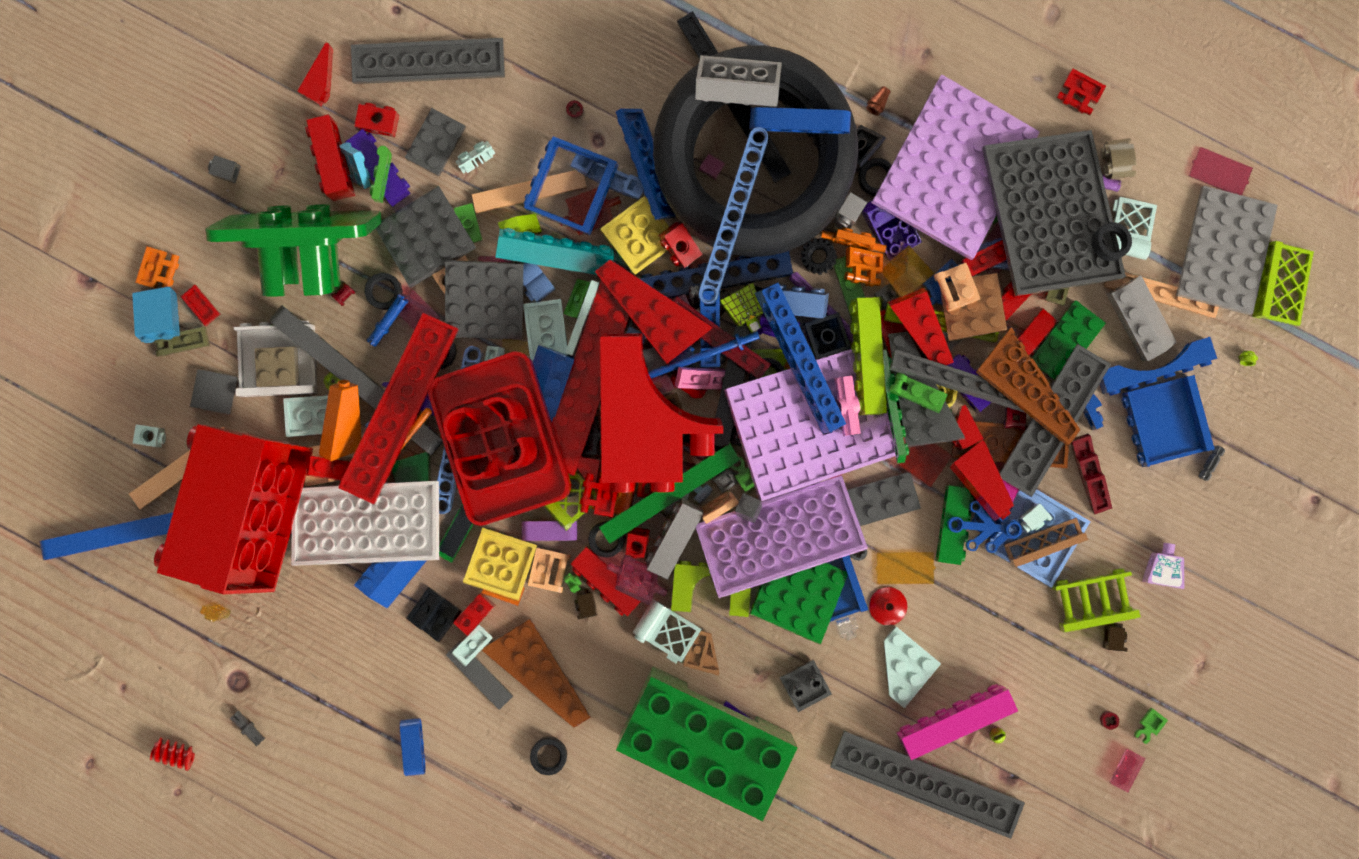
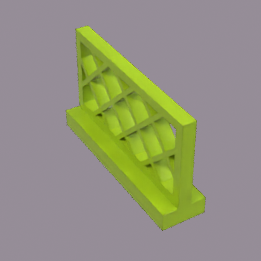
M1280 241L1269 242L1252 317L1300 326L1314 251L1285 245ZM1282 249L1287 250L1290 258L1285 261L1281 257ZM1300 254L1307 255L1303 265L1297 259V256ZM1291 260H1293L1297 267L1293 272H1290L1286 265ZM1281 267L1287 274L1283 279H1280L1277 275L1278 269ZM1297 272H1300L1302 275V282L1299 284L1293 277ZM1287 279H1290L1294 286L1289 291H1287L1283 284ZM1277 286L1283 292V295L1279 298L1274 294V289ZM1296 290L1299 294V299L1294 303L1290 293ZM1286 297L1290 306L1284 310L1279 301ZM1273 305H1276L1280 311L1276 316L1270 315ZM1293 309L1296 314L1295 320H1290L1286 312Z
M577 472L575 475L569 476V478L577 479L580 482L579 489H571L570 491L579 493V501L567 502V496L565 502H555L544 506L566 531L584 514L580 512L581 504H579L584 491L582 489L584 480ZM592 489L591 495L594 497L593 500H596V493ZM567 505L578 506V513L572 518L567 513Z

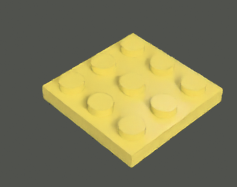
M646 196L635 202L600 229V232L634 276L667 252L661 246V239L658 235L669 226L664 219L655 220Z
M482 528L463 583L519 601L537 545Z

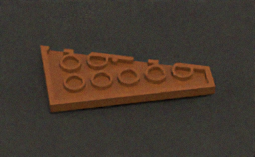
M1011 327L977 369L976 373L1068 446L1079 433L1080 428L1068 410L1064 409L1059 401L1060 398L1056 393L1054 394L1049 386L1050 383L1035 361L1029 357L1025 351V346L1022 342H1019L1015 336V331Z
M531 619L482 649L486 655L573 728L591 718Z

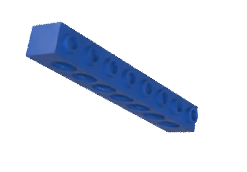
M777 282L754 293L821 432L830 433L845 425L844 417L779 283Z

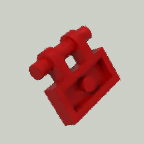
M1072 68L1062 86L1069 90L1068 93L1065 94L1060 91L1056 98L1061 100L1066 106L1069 104L1078 109L1077 111L1082 114L1084 112L1091 115L1094 109L1089 107L1088 104L1089 102L1098 103L1106 85ZM1074 93L1083 97V101L1080 102L1072 98Z
M586 474V479L582 485L584 487L583 497L580 498L579 503L581 504L580 512L588 513L589 506H593L594 515L612 518L617 492H611L610 483H602V476L599 477V482L596 483L593 482V474ZM592 489H597L596 500L590 499Z

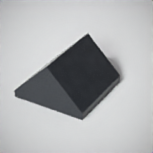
M863 125L857 128V172L861 170L862 166L870 160L886 140L885 136Z
M840 313L804 323L816 360L851 349Z

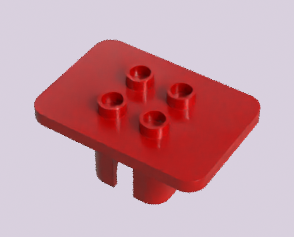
M510 352L439 376L433 380L428 396L466 516L471 523L478 526L491 524L561 501L569 495L571 481L533 362L528 355L521 352Z

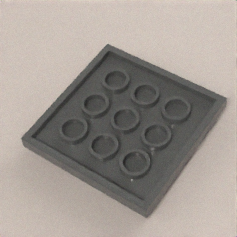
M439 186L383 219L381 224L375 228L410 288L443 269L446 260H457L476 249V246Z
M445 261V323L458 328L457 338L522 340L524 263Z

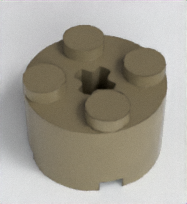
M1131 138L1106 141L1104 148H1101V157L1106 161L1103 173L1110 180L1135 176L1136 170L1132 171V166L1136 165L1134 145L1129 144Z

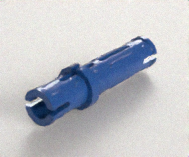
M397 295L395 301L380 322L375 324V329L366 339L368 343L372 341L370 345L377 347L383 336L388 334L390 326L409 302L408 299L403 300L404 296Z

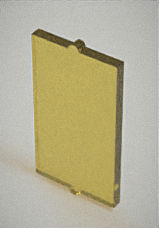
M934 552L877 553V566L875 567V570H877V584H934V570L936 569L934 566Z

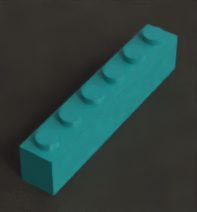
M511 228L499 230L495 258L597 275L595 272L609 260L613 261L614 249L607 245L596 246L589 242L579 243L573 242L568 238L556 239L550 235L539 236L528 231L522 233L516 232Z

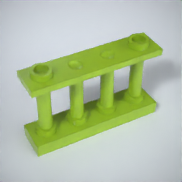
M1124 568L1112 570V574L1068 582V579L1056 581V585L1052 586V590H1060L1066 618L1064 622L1059 623L1060 631L1070 632L1140 618V611L1132 608L1129 604L1124 577L1132 576V573L1125 571ZM1107 580H1117L1122 604L1121 611L1114 612L1111 610L1105 583ZM1098 583L1103 607L1102 615L1095 616L1092 613L1087 584ZM1079 586L1084 615L1082 619L1076 620L1073 617L1067 588Z

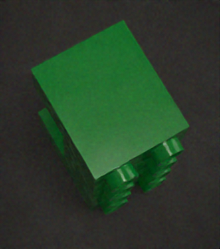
M652 666L619 735L616 751L762 822L798 749L791 732L756 716L755 720H752L688 689L687 682Z

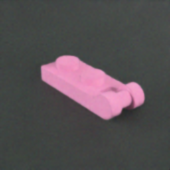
M679 367L675 386L677 388L722 389V379L725 376L726 370L723 368Z

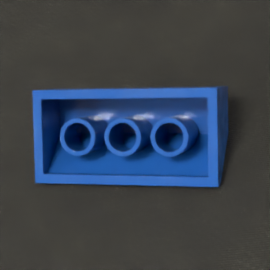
M538 345L533 365L552 422L563 395L574 357Z
M427 560L372 563L354 586L370 599L388 608Z

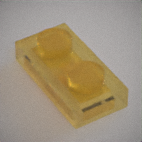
M216 603L203 605L199 613L205 615V619L215 622L216 620L228 618L231 610Z

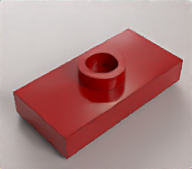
M195 284L180 296L204 326L209 325L221 315Z

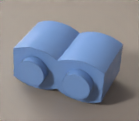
M524 263L523 285L527 289L525 294L531 302L534 299L536 302H540L556 289L538 265Z

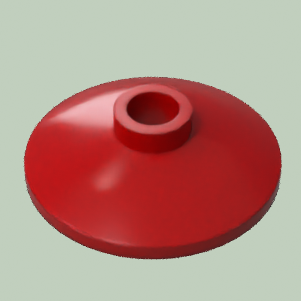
M880 588L870 598V614L874 620L882 625L897 624L907 613V600L903 593L896 588ZM888 603H891L893 606L891 610L886 609Z

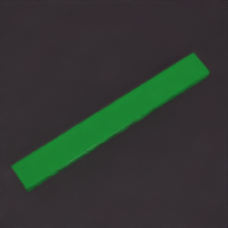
M728 444L717 451L715 455L709 456L683 473V482H675V491L653 492L599 528L610 544L740 459L732 446Z

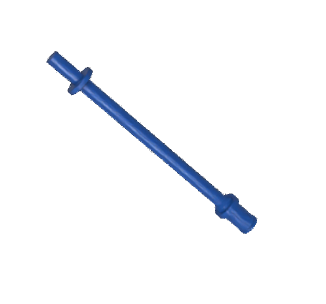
M756 331L740 337L737 333L735 334V340L651 370L648 373L652 379L735 347L744 350L743 345L760 339L759 334Z

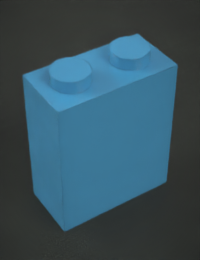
M170 286L132 293L135 336L141 342L152 343L154 340H170L175 336H180L177 293Z

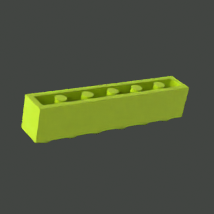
M879 297L856 298L851 300L849 313L852 315L850 331L853 334L852 352L855 356V361L853 362V371L856 373L854 389L857 392V398L860 403L858 416L886 414L887 403Z

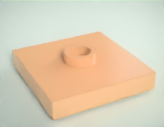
M728 490L701 506L703 509L702 518L707 524L737 506L739 502L731 490Z

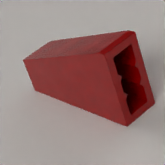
M982 440L956 460L949 468L994 521L998 518L1003 520L1011 514L1010 509L1014 504L987 445Z

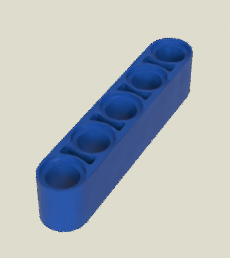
M753 107L750 109L749 129L753 130L754 128L761 127L766 131L848 134L850 133L851 112L846 110Z

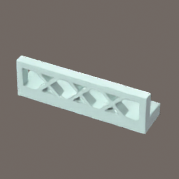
M591 280L565 351L570 356L575 357L600 285L599 282Z

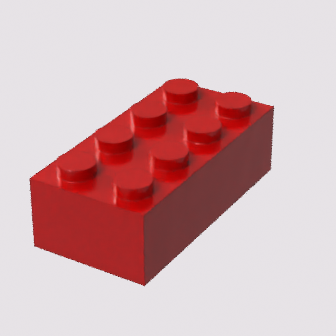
M329 114L306 120L308 126L305 127L308 138H311L312 141L310 150L312 156L316 157L317 163L314 165L317 175L321 177L322 182H319L322 194L325 193L326 197H329L333 202L355 196L353 184L349 176V168L345 156L339 147L342 141L337 122Z

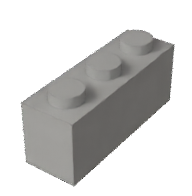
M850 192L832 221L835 223L834 226L840 230L842 228L851 229L867 202Z

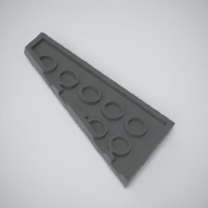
M908 331L888 334L891 357L895 349L921 357ZM906 375L911 379L939 390L936 384ZM903 383L901 388L906 391L908 385ZM899 396L902 425L905 427L906 433L905 444L907 443L908 447L965 439L946 401L940 413H937Z

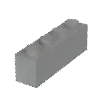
M681 498L679 503L676 502L674 504L671 518L666 519L662 535L657 536L654 542L655 548L652 552L649 551L645 559L647 570L666 579L669 578L703 515L702 507L684 498Z

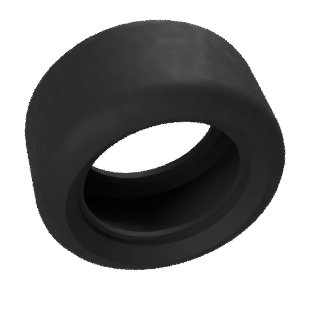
M763 45L742 46L719 52L712 56L782 62L778 100L795 109L846 110L851 112L850 133H813L818 146V168L810 185L797 199L783 208L768 213L744 214L732 254L747 257H763L790 251L818 235L833 220L846 199L853 182L858 159L857 128L852 111L842 91L829 75L801 55L785 49ZM698 63L678 81L662 106L655 127L653 159L658 183L674 214L693 235L714 247L726 207L714 200L703 189L696 178L694 149L698 135L706 121L715 111L727 103L695 100ZM735 211L728 214L729 221H737L739 214ZM724 231L721 238L728 242L733 238V234L730 231Z

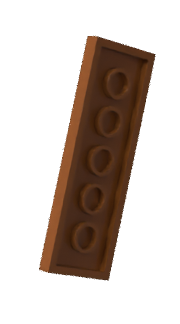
M974 421L993 461L1005 463L1024 431L1017 430L1014 427H1011V429L1004 428V424ZM979 442L963 450L955 448L952 443L951 458L959 459ZM1063 444L1050 467L1067 469L1069 445Z

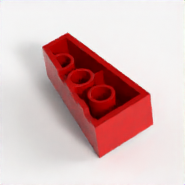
M924 288L888 302L929 360L943 365L954 363L932 303Z

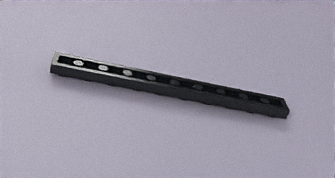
M693 11L677 20L679 28L699 60L700 55L712 56L718 53ZM727 103L726 105L748 139L752 131L749 129L751 105ZM761 133L753 136V140L756 143H761L765 139ZM768 135V142L761 162L773 182L777 183L789 176L791 171Z

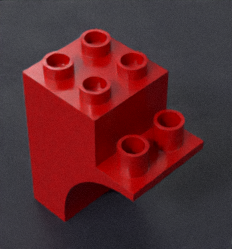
M604 333L600 336L602 483H610L611 492L618 493L634 492L635 483H651L652 492L675 491V482H683V434H690V455H715L714 434H723L721 418H707L688 413L672 404L662 395L653 383L645 365L643 333Z

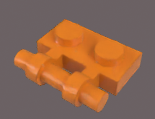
M147 246L135 283L154 289L157 288L158 282L163 283L162 288L173 286V276L175 270H178L180 256L172 254L170 261L165 260L167 252ZM163 265L168 267L165 277L160 276Z
M854 247L847 248L846 267L852 268V273L846 272L844 279L850 280L851 283L855 284L859 282L865 283L866 286L870 287L880 286L881 279L876 278V274L883 272V254ZM861 270L867 271V276L861 275Z

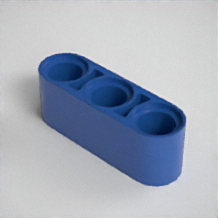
M421 718L400 720L404 775H423L426 772Z

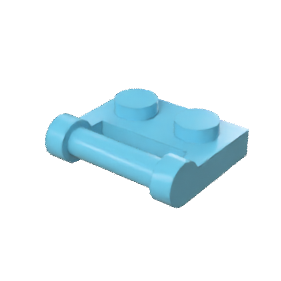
M349 142L341 144L339 147L349 167L351 182L364 189L370 187V174L364 166L363 162L365 159L361 151L353 148Z

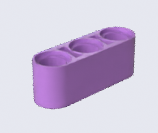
M521 521L522 541L577 540V521L567 531L558 521Z

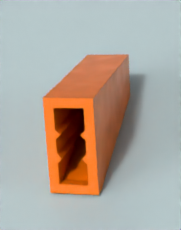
M340 380L338 383L330 385L319 456L330 461L355 453L362 439L358 385L351 383L349 380Z

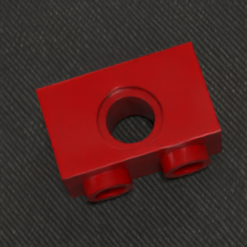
M372 103L359 104L354 127L358 131L363 129L368 133L371 132L395 138L400 115L394 108L389 106L378 108ZM377 115H381V121L378 123H374V117Z
M675 222L658 235L661 239V246L666 251H669L671 255L670 260L675 266L685 268L703 255L681 222ZM680 241L682 246L681 249L677 251L676 244Z
M480 593L454 621V624L468 636L496 605L488 597Z

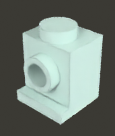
M1036 503L1018 519L1021 521L1022 528L1028 533L1034 529L1037 531L1045 524L1044 520L1050 521L1053 518L1040 503Z

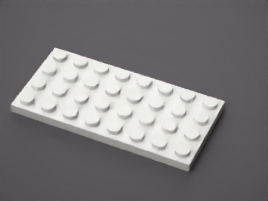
M438 481L386 483L375 505L339 489V486L302 489L292 524L291 565L439 560Z

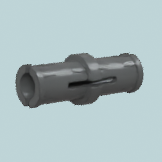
M237 711L230 718L241 730L240 733L246 735L256 747L265 740V737L254 727L255 724L253 722L250 723L240 711Z

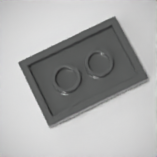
M431 108L405 159L440 176L466 126Z

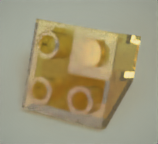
M909 245L889 262L882 272L902 296L916 291L935 274Z

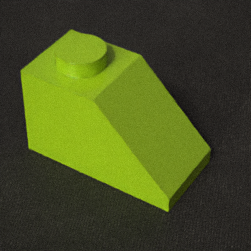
M536 214L516 216L498 222L499 229L511 228L516 232L523 233L528 231L534 234L542 232Z

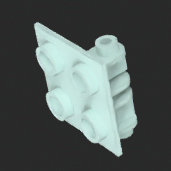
M481 141L474 145V150L469 153L467 151L461 153L456 163L463 174L465 172L469 173L475 169L471 162L472 160L479 167L475 158L478 157L483 164L480 155L486 162L493 158L492 155L495 152L488 141L485 143Z

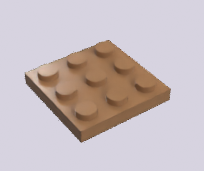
M997 273L972 277L981 299L949 312L945 307L947 304L941 291L949 341L1007 331ZM947 282L954 302L959 301L953 282Z

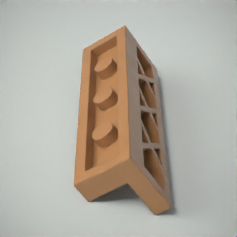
M1073 518L1004 544V548L1011 566L1018 567L1087 541L1088 537L1085 532H1082L1077 518ZM1073 523L1077 534L1072 536L1064 534L1066 526ZM1051 531L1059 534L1056 542L1053 543L1046 540L1048 533ZM1033 538L1041 540L1039 547L1035 550L1028 547L1030 540ZM1019 545L1023 547V550L1019 556L1013 557L1010 547Z

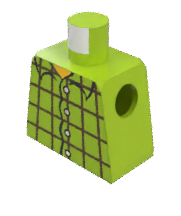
M753 283L720 300V305L735 324L740 327L746 323L751 333L761 328L756 317L763 314V310L754 294L756 290Z

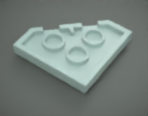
M895 626L883 641L888 694L905 708L941 663Z

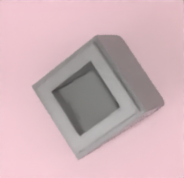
M729 468L712 478L722 493L738 483Z

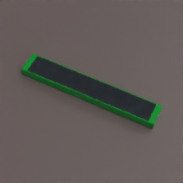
M463 503L439 545V556L453 563L474 525L467 518Z

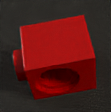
M638 527L630 530L625 555H630L635 559L644 558L648 551L650 530ZM634 542H639L642 546H636Z

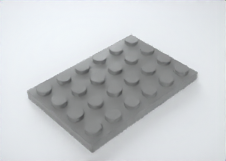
M1207 186L1201 187L1176 296L1252 315L1278 205Z

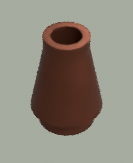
M882 86L867 102V111L875 116L883 113L891 91L887 87Z

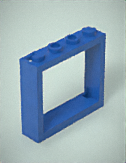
M553 136L551 141L549 140L545 146L546 154L544 159L541 158L537 168L539 171L537 176L532 178L530 184L532 189L530 194L525 196L524 208L531 213L590 236L619 164L615 160ZM558 148L607 166L583 226L535 207Z

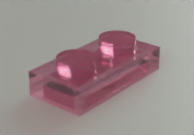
M1126 748L1109 783L1129 793L1146 758Z

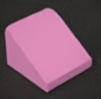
M708 154L701 164L699 171L716 180L725 163Z

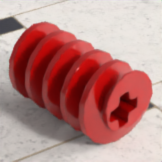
M162 737L154 744L150 754V760L154 759L158 763L162 760L164 765L169 763L171 767L177 764L178 769L184 767L185 771L190 770L195 758L193 746H190L188 750H185V744L178 748V742L170 746L169 739L163 744Z

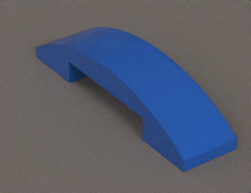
M705 290L703 292L705 300H711L714 297L713 290ZM720 291L716 301L712 304H705L700 299V313L719 327ZM701 339V352L713 348ZM720 353L701 360V367H720Z

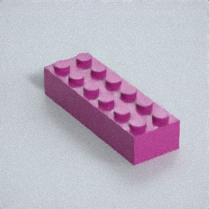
M994 684L988 687V691L982 694L977 692L970 695L969 700L964 702L959 700L953 703V707L947 710L945 708L937 710L932 717L928 718V716L918 719V723L912 726L910 724L902 726L900 731L897 732V736L906 755L911 760L916 759L1018 712L1009 690L1002 685Z

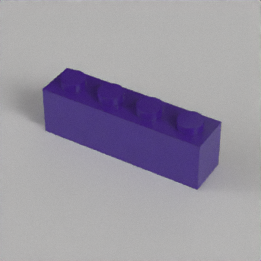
M362 129L344 143L349 142L353 148L361 151L365 159L363 162L364 166L375 183L374 168L376 165L378 166L380 158L377 154L378 148L374 144L377 140L371 132L366 133ZM393 162L390 164L384 197L392 207L411 194L408 190L410 185L404 177L402 179L399 178L397 175L399 170Z

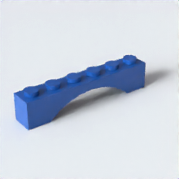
M1207 337L1186 344L1172 361L1155 370L1138 371L1120 365L1111 367L1099 385L1102 394L1109 393V396L1121 393L1120 389L1125 387L1128 390L1139 387L1138 383L1144 381L1147 385L1157 382V377L1163 376L1164 379L1176 376L1175 372L1182 370V373L1194 370L1193 366L1200 364V367L1211 365V360L1218 358L1211 337Z

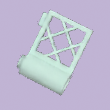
M1124 197L1114 200L1112 210L1116 212L1114 222L1119 223L1125 220L1130 228L1128 230L1133 232H1130L1132 246L1126 256L1143 260L1148 258L1151 250V235L1157 205ZM1122 204H1129L1133 211L1126 215L1122 210ZM1142 208L1150 209V217L1144 219L1139 210ZM1134 213L1141 221L1133 226L1128 218ZM1143 224L1147 230L1146 236L1139 235L1135 228ZM1117 236L1119 249H1121V241L1120 238Z
M652 599L633 633L635 634V639L642 643L648 641L667 653L668 656L666 658L677 664L678 661L682 662L702 629L674 611H671L662 603ZM670 615L677 618L679 627L668 629L666 621ZM690 626L696 630L692 638L684 639L682 628ZM679 629L682 640L671 642L669 631ZM666 632L669 643L661 645L655 641L659 633ZM683 642L684 651L681 656H678L673 652L672 644Z

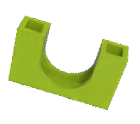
M680 561V564L675 565L671 611L692 612L695 585L700 579L711 576L707 563L699 562V566H693L689 561ZM751 588L731 594L729 616L749 617Z

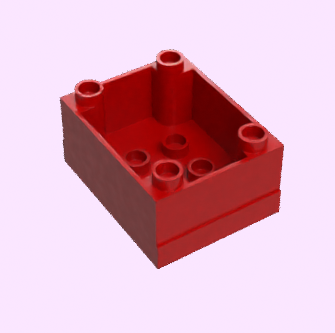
M197 424V426H193L187 436L186 445L190 449L165 544H161L154 555V565L158 567L157 573L201 586L200 588L223 595L275 592L306 478L308 456H312L313 448L250 433Z

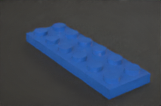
M625 108L617 110V121L622 128L624 140L629 147L631 159L636 166L637 175L643 185L644 194L650 204L652 215L655 220L676 218L677 216L672 211L658 183L653 159V137L643 110Z

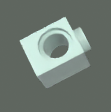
M136 424L133 444L162 448V444L166 440L165 429ZM152 431L154 438L152 441H149L148 433Z

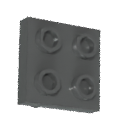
M814 659L779 677L798 712L832 695Z

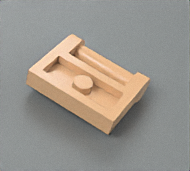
M967 263L934 275V279L936 282L938 281L947 305L945 307L948 312L981 299ZM951 277L959 301L954 302L945 280L946 278Z
M536 548L528 586L562 593L565 569L571 555ZM554 558H558L560 561L554 585L549 584Z

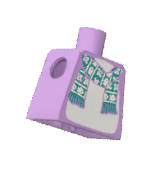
M1163 543L1162 554L1151 553L1142 582L1184 589V558L1174 556L1175 544Z

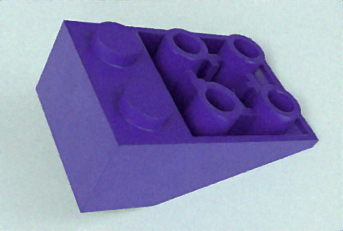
M872 201L865 205L862 215L877 242L887 245L884 254L889 261L922 243L916 228L871 203Z

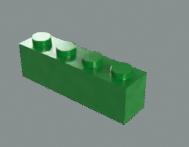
M950 485L945 487L936 562L961 565V562L965 561L966 550H963L964 542L968 541L969 532L966 529H962L960 532H952L948 529L947 522L951 517H959L963 521L970 522L971 512H969V504L974 500V496L967 488ZM953 521L951 525L953 528H956L958 523Z

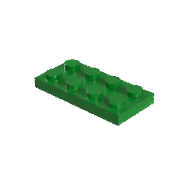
M1074 300L1032 355L1031 359L1035 361L1043 373L1055 381L1074 347L1079 344L1087 349L1106 322L1077 300Z

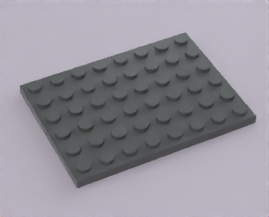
M1092 130L990 144L982 147L1015 296L1119 280L1126 277L1122 258L1115 261H1105L1097 256L1092 247L1094 233L1103 225L1113 222ZM1112 231L1105 232L1102 240L1104 246L1111 252H1118L1120 249L1116 234Z

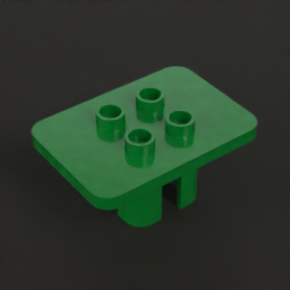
M314 204L306 206V210L292 213L291 206L289 205L267 207V211L258 212L257 214L230 215L206 227V241H241L242 247L257 248L261 294L267 297L285 296L284 285L300 283L296 246H299L304 296L324 295L332 293L335 290L334 287L341 285L337 243L343 238L367 236L381 224V211H330L329 204Z

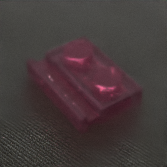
M414 290L403 299H408L409 302L399 315L413 330H415L422 313L436 319L441 318Z

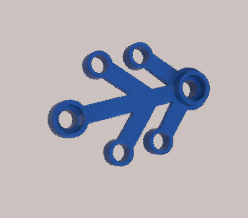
M978 501L970 502L969 509L975 512L984 523L967 522L959 517H951L947 522V527L952 532H960L962 529L982 531L977 537L966 542L965 546L969 551H976L978 546L994 532L1002 533L994 541L986 542L985 550L989 553L996 552L998 547L1008 538L1016 539L1022 533L1021 524L1016 520H1009L1008 517L1003 520L998 518L1003 525L995 524L982 509ZM974 503L978 504L977 510H973L972 508ZM953 521L958 523L956 528H953L951 525ZM1010 526H1014L1015 531L1013 533L1009 532ZM970 542L975 543V547L973 549H970L969 547ZM992 543L994 549L990 551L988 545Z

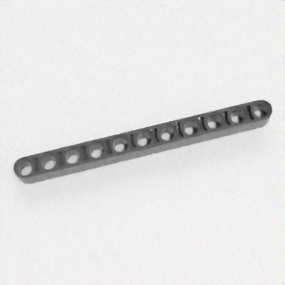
M281 305L269 321L338 379L349 380L351 383L358 385V395L376 409L385 390L310 327L305 326V323ZM425 423L421 425L411 438L430 455H433L443 443L442 438Z

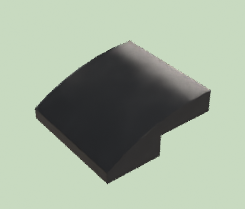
M428 587L406 619L420 630L426 632L434 640L440 642L462 610Z

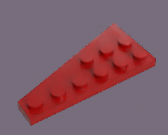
M609 260L595 271L667 364L713 328L612 260Z

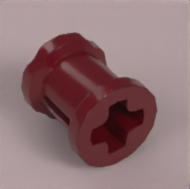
M342 281L340 288L330 295L340 305L344 306V302L356 292L346 282Z

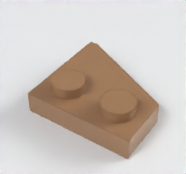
M692 629L690 638L693 637L696 630ZM701 630L685 656L683 666L719 676L720 672L712 634Z

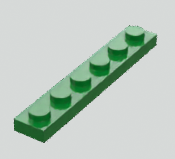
M883 350L887 413L897 463H905L906 455H909V447L907 443L904 444L903 439L906 437L905 427L901 426L900 420H902L901 408H897L899 396L889 391L891 385L895 383V375L891 374L889 369L891 357H888L887 351Z

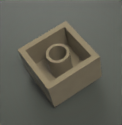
M298 347L254 348L256 387L300 386Z

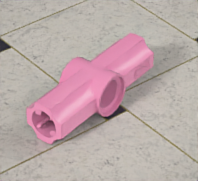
M852 376L835 378L836 403L846 422L842 426L843 436L861 434L858 418L860 403L857 396H855Z

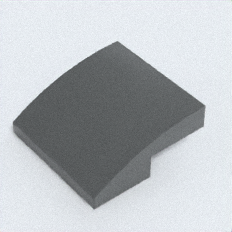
M197 369L190 407L230 414L238 377Z

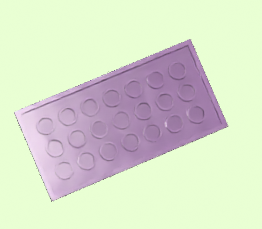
M842 475L761 502L762 509L755 524L738 517L736 512L733 511L718 516L707 524L703 521L696 526L718 598L868 549Z

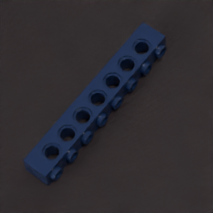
M789 251L763 257H736V261L728 263L720 289L793 275ZM767 261H774L777 267L773 270L768 269L766 266ZM708 263L699 264L698 268L690 269V266L679 268L678 272L673 273L671 270L662 271L657 276L645 274L641 276L640 280L652 288L656 282H662L664 288L658 292L669 299L687 296L691 286L695 287L697 285L700 290ZM755 264L758 267V271L750 273L747 266ZM732 267L737 268L739 275L736 277L731 276L728 272L729 269ZM695 274L700 275L702 281L698 284L691 281V277ZM675 278H680L683 281V285L675 287L672 281Z

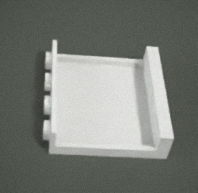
M302 321L305 323V326L310 327L315 332L314 325L309 324V321ZM269 322L259 323V326H252L251 323H241L240 327H234V330L237 331L239 388H236V396L259 397L317 394L316 359L280 329ZM298 347L300 386L256 387L254 348Z

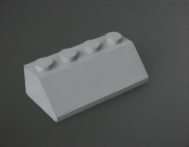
M700 55L696 77L695 100L777 107L782 62Z
M1141 275L1107 293L1114 310L1142 361H1149L1161 355L1177 343Z

